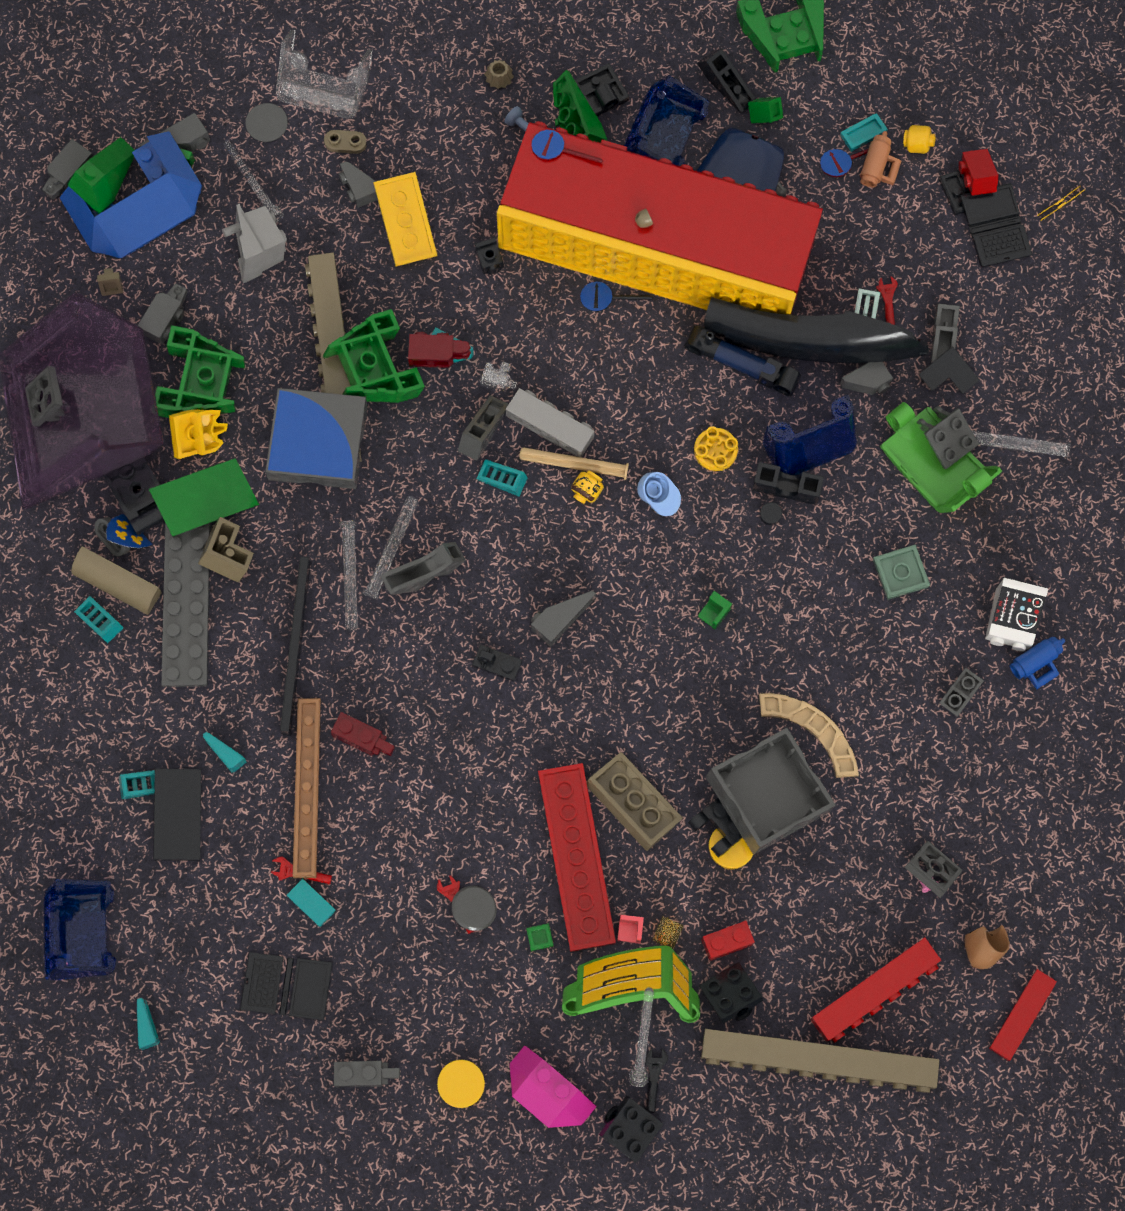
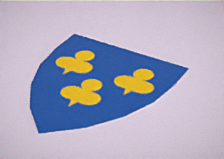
M124 514L114 517L107 525V540L131 548L153 545L143 533L140 535L136 534Z

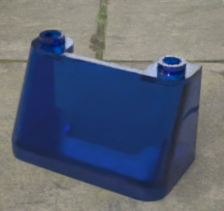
M670 75L654 83L647 91L624 146L628 148L627 151L656 160L666 158L673 165L677 166L685 164V158L681 156L694 123L699 120L702 121L706 117L710 101Z
M849 395L842 396L832 403L831 412L833 419L794 434L790 425L785 422H777L767 426L762 444L772 465L779 466L780 470L785 474L796 476L852 453L857 446L854 408Z
M55 879L45 891L44 972L46 980L110 975L114 971L116 959L112 956L111 952H107L106 908L114 900V890L111 889V881Z

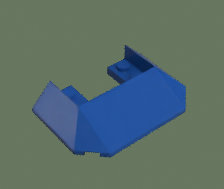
M169 131L147 136L150 142L132 152L150 184L114 205L112 203L102 213L98 214L69 186L60 196L62 203L92 252L122 259L195 215L202 184Z

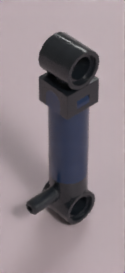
M700 326L692 328L684 344L685 349L698 356L704 355L757 379L759 384L770 389L773 387L775 391L786 396L793 395L801 378V374L797 370L787 366L782 367V363L768 358V360L763 359L715 337L713 332Z

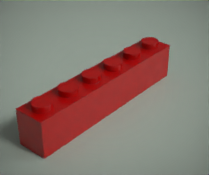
M923 938L810 1020L826 1043L831 1039L835 1043L845 1036L843 1030L849 1026L852 1029L856 1028L864 1022L862 1019L864 1015L870 1013L873 1016L883 1008L881 1003L888 999L891 1003L902 995L899 990L905 986L910 989L919 983L918 977L926 973L929 976L939 968L936 964L941 959L927 939Z

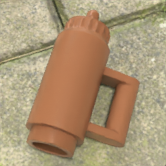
M883 131L882 135H876L870 143L860 174V182L864 186L875 188L880 181L890 185L895 183L901 160L889 155L891 139L887 137L886 131ZM887 161L892 163L888 177L883 175Z

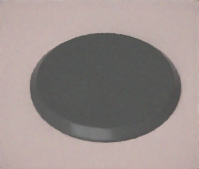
M263 103L250 110L245 123L251 137L261 142H271L277 140L285 133L288 119L284 110L279 106Z
M480 886L464 887L453 898V917L460 926L467 930H483L490 926L496 917L497 906L493 896L489 891Z

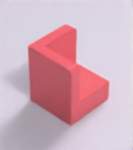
M620 915L617 941L640 944L644 917Z

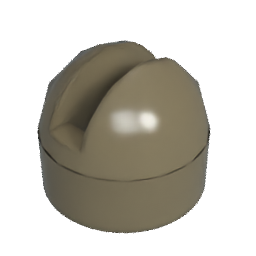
M646 208L636 214L635 222L639 227L646 228L653 225Z

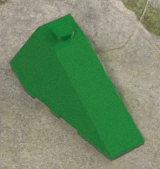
M565 70L553 83L554 107L559 108V115L555 119V126H560V128L567 130L568 134L575 136L577 134H584L593 142L601 143V140L607 141L601 122L571 73Z
M118 138L76 170L67 185L98 214L102 213L114 202L133 161L134 155L132 152L135 150L124 139Z

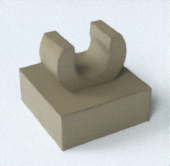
M113 268L104 269V274L97 275L102 296L123 293L119 272L113 273Z

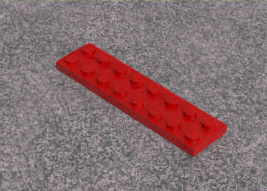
M583 763L540 770L538 775L570 952L616 944Z

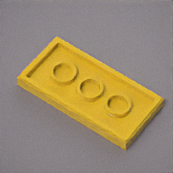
M416 172L374 182L395 267L436 257L437 252Z

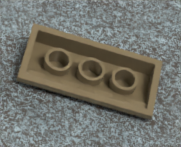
M622 752L587 781V787L646 851L650 850L683 819Z

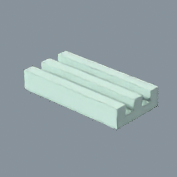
M859 289L854 313L859 314L862 295H866L863 315L867 316L870 296H873L874 303L871 318L876 319L880 292Z

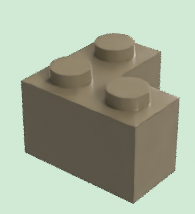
M219 517L211 529L198 564L239 583L247 572L254 553L234 544L240 526Z

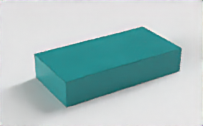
M876 113L842 131L840 136L852 152L872 141L876 135H882L883 131L887 132L888 129Z
M303 878L286 895L319 927L336 911Z

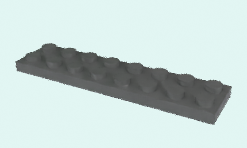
M165 523L162 687L208 686L210 569L199 565L198 562L209 537L211 523L173 537Z

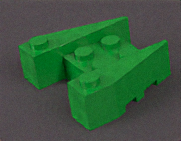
M740 0L737 3L736 14L743 33L748 36L757 51L759 50L768 65L776 73L778 72L780 60L814 52L817 61H821L823 53L824 0H796L799 9L766 18L759 0Z
M392 309L372 314L360 325L355 326L350 332L328 345L323 358L338 355L351 385L346 387L342 395L366 397L367 402L399 403L418 397L425 386L417 367L396 372L384 344L385 341L394 339L400 329Z
M171 325L167 342L168 353L172 356L186 358L179 390L157 386L152 406L154 414L169 418V415L194 409L221 410L220 414L235 412V402L225 399L231 369L232 367L245 369L244 357L218 345L212 339L209 340L193 329Z

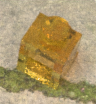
M662 916L652 941L674 949L684 925Z

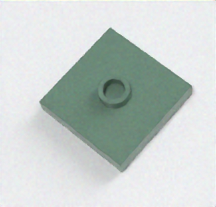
M916 545L873 557V562L887 600L930 587Z

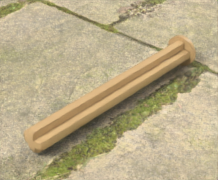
M522 448L519 455L520 460L582 471L589 470L594 473L623 477L624 480L627 479L629 463L622 465L529 448Z

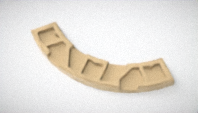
M759 694L761 717L782 718L804 727L826 749L832 761L836 778L859 776L857 762L851 747L843 736L842 731L826 714L804 701H799L786 695Z

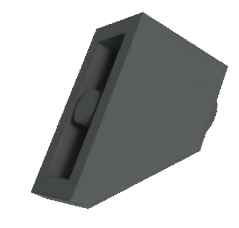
M869 362L842 377L840 385L842 388L870 395L877 392L882 394L890 388L889 385L893 377L883 362Z

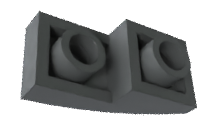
M965 668L939 704L958 717L984 680Z

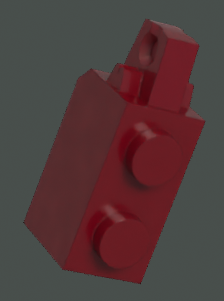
M342 712L331 730L333 738L371 756L374 754L378 755L379 752L391 756L395 749L394 745L385 741L387 737L382 734V731Z

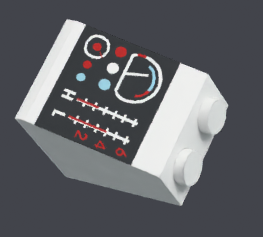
M1003 578L995 591L985 639L990 640V643L996 646L1006 644L1012 646V649L1024 652L1029 650L1034 643L1048 588Z

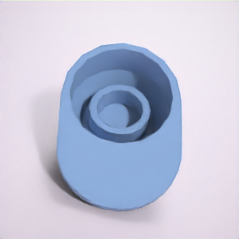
M650 472L642 476L637 486L639 497L661 516L675 514L681 504V495L673 482L660 472Z

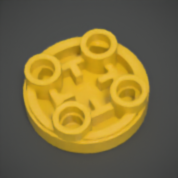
M714 426L709 427L696 439L694 446L695 458L702 467L708 470H725L736 460L738 441L725 429Z
M717 829L714 830L709 840V852L715 863L725 869H738L751 860L753 854L743 838L718 858L711 848L723 836Z
M456 1060L450 1062L441 1070L437 1086L440 1096L447 1104L455 1108H466L479 1101L484 1092L485 1081L481 1070L474 1063L467 1060Z

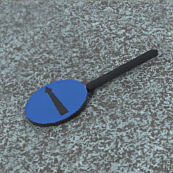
M598 281L585 285L580 295L584 307L594 312L603 311L608 308L612 299H653V296L612 295L609 286Z

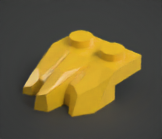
M194 409L169 415L174 458L182 459L195 454L203 456L216 452L223 445V441L218 438V435L227 430L228 423L216 422L221 410Z

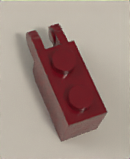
M416 332L415 334H409V366L449 368L453 364V359L469 358L471 347L469 342L454 340V336L448 333L441 332L437 333V335H428L425 332Z

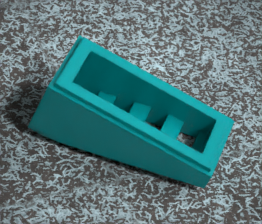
M486 459L477 476V480L516 496H520L528 479L523 471ZM490 467L494 468L490 478H487ZM498 471H502L498 481H496L495 478ZM509 474L510 476L507 483H503L506 478V475Z
M91 596L74 611L107 643L123 629V626ZM94 605L95 608L85 616L84 613ZM100 611L101 613L91 622L90 620ZM107 618L99 628L96 627L102 620Z
M205 732L203 734L204 740L231 773H234L247 763L241 754L210 733Z
M154 770L121 774L119 776V785L122 800L154 794ZM146 777H150L151 789H147ZM136 779H141L142 790H138ZM131 780L133 791H128L127 781Z
M143 998L137 999L138 1046L141 1050L160 1043L147 1000Z

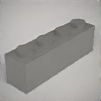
M519 388L506 408V416L576 457H582L594 439L595 431L592 430L593 428L589 424L574 420L570 413L566 411L560 412L555 409L552 403L546 400L544 402L539 400L529 390L524 391Z

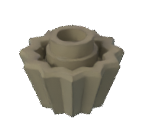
M494 60L493 63H490L484 74L487 77L486 82L490 83V87H496L497 89L501 87L506 88L508 84H511V79L514 78L512 68L505 61Z

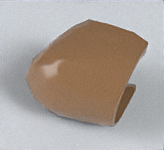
M1003 925L990 932H987V929L982 926L965 935V948L973 968L988 969L1007 953L1010 942Z

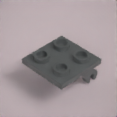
M936 406L933 410L939 413L937 417L942 421L933 426L921 418L917 421V424L922 425L920 429L925 432L924 435L943 469H947L978 446L979 443L959 408L949 413L940 406Z

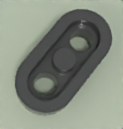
M104 517L98 519L94 526L95 533L108 550L117 557L129 553L131 547L118 545L107 540L106 529L112 518Z

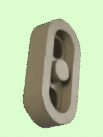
M331 130L324 137L325 147L331 152L358 154L363 152L367 146L366 137L357 131ZM332 138H338L337 141H331ZM354 139H358V140H359V142H357V143H353L352 141H353Z

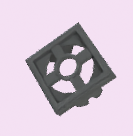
M47 366L25 387L32 425L38 427L45 421H59V416L65 415L64 410L60 408L63 404L55 367ZM43 391V398L40 401V393ZM50 394L52 401L51 404L47 406L48 395Z
M928 840L904 867L939 898L945 894L963 871ZM919 859L926 864L927 872L919 867ZM931 863L936 864L939 867L940 872L935 871L931 867ZM933 875L940 876L946 882L937 883L932 877Z

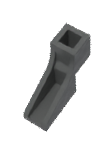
M340 163L341 172L338 174L342 184H347L349 188L347 195L350 202H355L357 208L377 201L373 184L376 181L351 163Z
M456 542L442 543L429 554L385 572L381 575L385 588L391 595L415 592L424 587L433 578L450 574L464 563L466 559Z

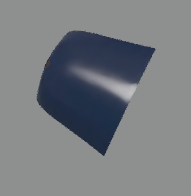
M729 128L718 138L697 169V172L710 171L714 174V177L721 179L723 177H730L735 180V183L741 185L751 183L758 190L765 191L766 189L776 191L783 165L784 151L782 147L737 128Z

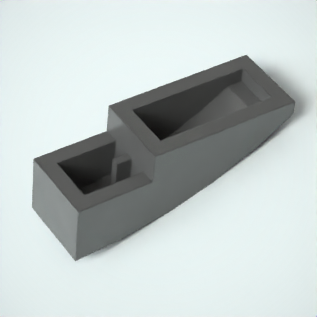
M936 304L930 364L950 347H956L960 306Z

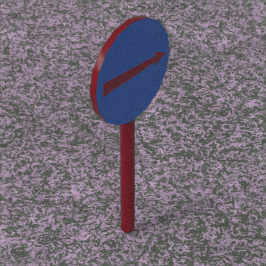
M554 130L540 131L532 140L533 153L542 160L555 159L564 152L598 163L603 162L600 158L564 148L563 137Z
M868 149L851 156L843 150H829L821 157V169L831 177L844 176L851 169V160L867 154Z

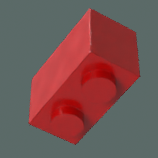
M988 149L962 152V161H959V172L964 175L965 187L969 188L971 195L997 192L998 173Z
M747 921L708 934L701 939L709 961L753 946L755 943Z

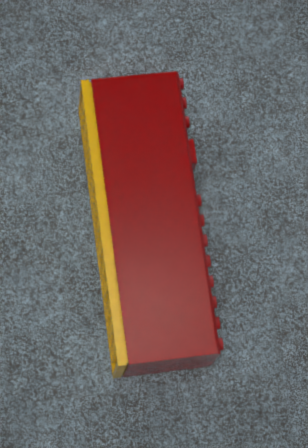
M536 121L535 124L528 123L497 211L498 248L704 310L708 309L711 297L751 309L778 314H792L823 208H819L817 203H802L791 195L782 197L771 189H766L765 191L758 190L751 183L741 185L735 183V180L730 177H723L722 179L714 177V174L710 171L697 172L686 164L681 166L673 165L666 158L656 160L627 151L628 148L626 146L606 140H601V143L593 142L584 134H577L575 136L568 134L567 130L560 127L551 129L540 121ZM554 130L563 137L564 148L600 158L603 162L598 163L564 152L555 159L542 160L533 153L532 140L540 131ZM646 208L653 225L641 228L635 222V216L639 211Z

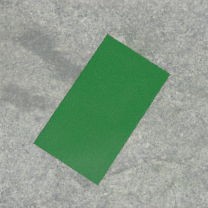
M236 458L149 489L172 537L216 521L219 517L224 518L259 505Z

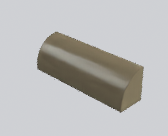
M83 546L77 553L72 565V575L149 615L162 593L159 587Z

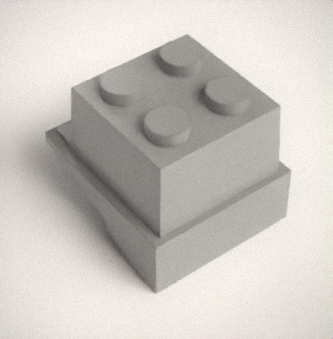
M237 204L235 224L222 229L225 237L236 233L240 252L238 265L243 283L262 275L263 271L284 260L287 238L284 231L278 229L274 214L272 212L269 213L266 206L244 213L240 204Z

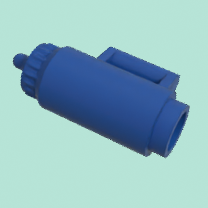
M1055 637L1044 639L1015 658L1013 663L1010 664V669L1014 676L1019 680L1028 677L1036 689L1057 677L1059 672L1052 661L1063 652L1062 645L1065 643V639L1061 638L1058 640ZM1047 665L1050 671L1036 679L1033 673Z

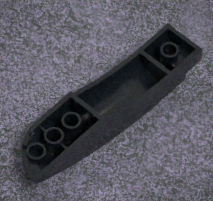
M711 297L704 322L705 329L711 330L715 334H725V339L728 343L753 351L796 360L825 363H869L925 356L929 353L927 344L922 339L917 341L912 332L900 326L845 310L844 314L788 315L751 309Z

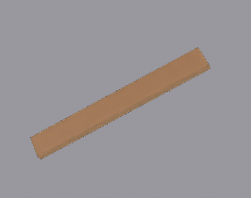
M320 698L298 699L293 878H317Z

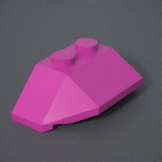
M524 1046L510 1062L512 1097L548 1128L582 1125L596 1108L579 1089L528 1047Z

